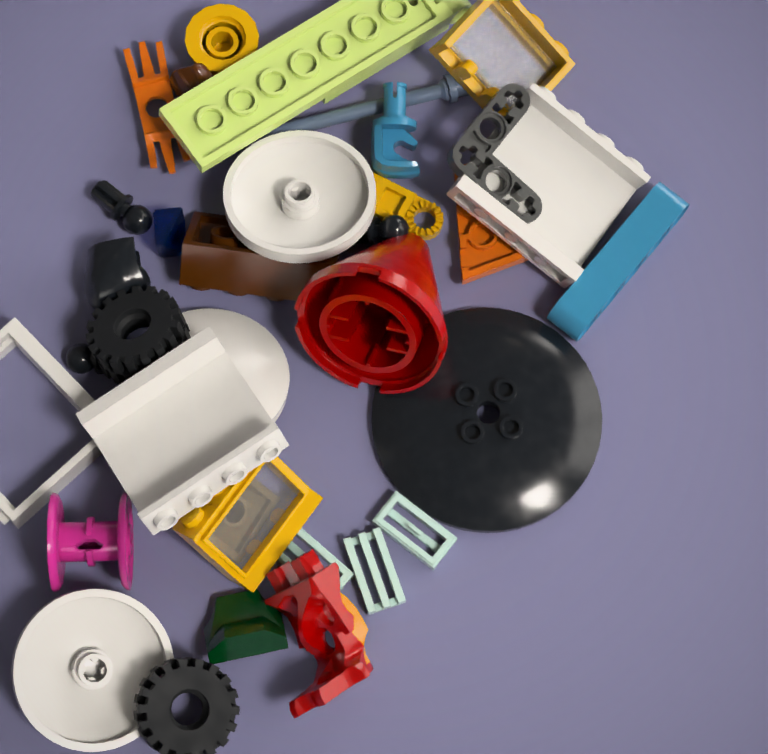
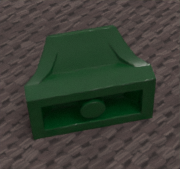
M257 589L254 593L244 591L216 598L211 619L203 629L210 663L217 664L289 648L281 612L266 605L265 599Z

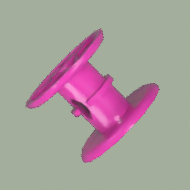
M126 491L119 500L118 521H95V517L90 516L87 517L86 522H65L62 500L57 493L52 492L49 499L47 516V562L52 591L58 592L63 585L66 562H87L89 567H95V561H118L121 584L124 589L130 591L133 580L134 533L132 503Z

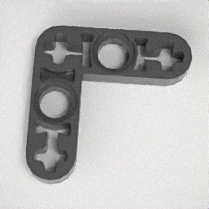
M511 83L505 85L493 95L452 145L447 154V162L450 169L459 178L465 174L525 223L530 224L542 212L540 197L493 155V152L530 106V96L526 89L519 84ZM514 95L517 98L515 101L516 107L510 109L504 116L499 114L498 112L507 103V98ZM483 120H490L497 126L498 133L495 139H487L481 134L480 123ZM469 150L472 153L470 157L471 162L464 165L460 162L462 158L460 152L463 153ZM485 163L487 167L476 177L473 173L479 169L477 167ZM488 173H497L503 179L504 184L501 192L497 193L489 190L486 185ZM514 188L516 192L511 195L513 198L504 202L502 198ZM527 200L530 203L527 209L531 214L525 213L520 215L517 212L520 206L516 201Z

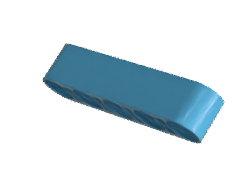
M658 182L584 269L577 281L558 300L549 312L547 319L573 340L579 341L677 224L690 204L663 183Z

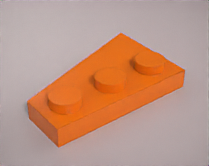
M453 172L455 182L458 176ZM456 203L462 285L528 261Z

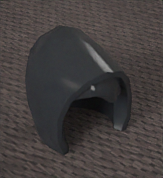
M134 237L100 242L88 249L86 271L84 274V294L88 303L94 309L97 307L103 310L105 306L102 301L107 297H110L112 301L118 298L116 292L122 289L128 294L132 293V286L140 285L143 291H146L148 285L151 286L150 277L146 270L141 267L139 251L135 249Z

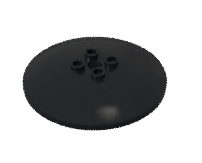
M470 308L445 314L444 320L448 334V345L445 357L434 377L423 386L405 393L380 394L381 386H376L371 421L372 435L379 461L387 477L401 495L432 519L444 525L477 533H500L533 525L559 510L574 496L584 483L595 462L602 434V410L598 389L593 376L580 354L563 336L548 325L528 315L500 308ZM484 405L493 406L498 411L499 418L491 424L483 423L477 416V410Z

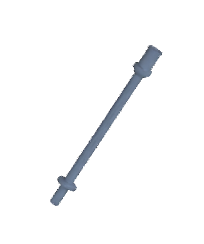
M480 68V70H477V73L489 85L485 69ZM449 73L443 75V79L436 85L406 92V107L441 98L449 101L451 104L458 102V98L468 96L469 94ZM384 98L288 121L253 143L280 132L295 130L314 131L383 113ZM244 148L237 152L238 156L245 150Z

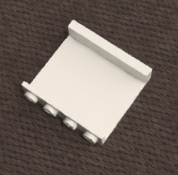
M533 82L526 88L530 96V106L527 112L493 152V155L540 197L542 202L540 216L530 224L525 223L465 174L457 178L446 195L561 287L565 288L577 281L584 271L581 267L634 192L646 184L651 176L643 171V166L636 159L625 156L618 151L609 137L596 133L587 126L584 118L579 113L566 109L556 101L555 95L548 88L538 86ZM497 126L487 139L496 138L498 133ZM483 163L477 167L479 169L473 174L477 177L487 165ZM488 173L486 185L489 190L497 193L501 192L504 184L503 179L497 173ZM512 188L511 192L508 193L505 197H503L502 200L506 202L510 198H513L511 195L515 193L516 190ZM527 200L516 201L520 206L517 210L520 215L525 213L531 214L527 209L530 204Z
M210 326L75 414L82 426L95 441L139 512L137 515L153 535L170 529L181 517L195 508L208 504L214 495L229 485L241 482L247 476V473L264 462L274 460L283 449L289 446L282 432L234 365Z

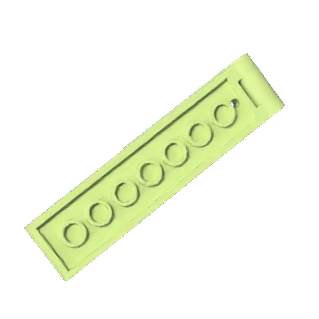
M340 0L159 108V116L199 171L203 173L318 102L328 103L449 29V24L456 23L472 4L468 0Z

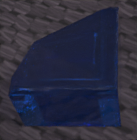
M183 208L155 210L153 212L158 255L161 258L181 256L182 243L186 235Z

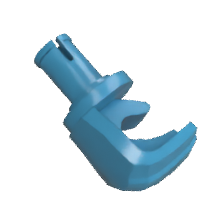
M393 82L384 83L383 116L372 121L371 167L377 174L385 178L412 179L420 174L419 163L404 159L394 151L397 146H404L414 151L418 145L417 141L409 134L417 129V121L406 116L407 84L397 82V97L394 98Z

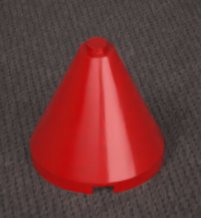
M409 232L406 235L389 238L318 271L306 282L295 303L294 310H297L298 315L295 330L305 351L324 371L352 387L358 388L360 383L364 382L381 386L380 394H398L412 391L423 386L434 377L445 357L448 334L429 247L423 238Z

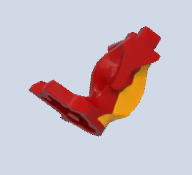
M314 549L298 556L291 562L288 561L266 574L276 593L267 598L265 604L276 608L288 618L294 630L299 649L305 648L307 652L316 658L318 665L314 682L289 702L293 718H297L315 707L327 704L351 686L370 676L374 669L364 648L368 628L357 608L340 592L339 566L334 562L324 567ZM326 631L332 634L335 642L334 648L329 646L326 641Z

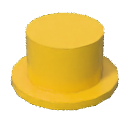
M216 4L205 7L192 17L186 27L185 45L189 57L194 63L204 64L213 75L218 74L258 50L259 33L255 21L246 11L234 5Z

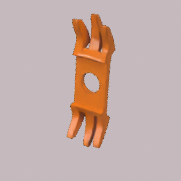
M145 41L138 42L144 77L138 78L130 48L123 49L144 131L150 168H158L154 142L159 141L169 174H174L176 170L171 138L175 137L160 117H152L146 111L148 103L154 99H162L166 103L174 100L162 41L155 42L160 73L155 74ZM177 141L183 162L189 161L190 157Z

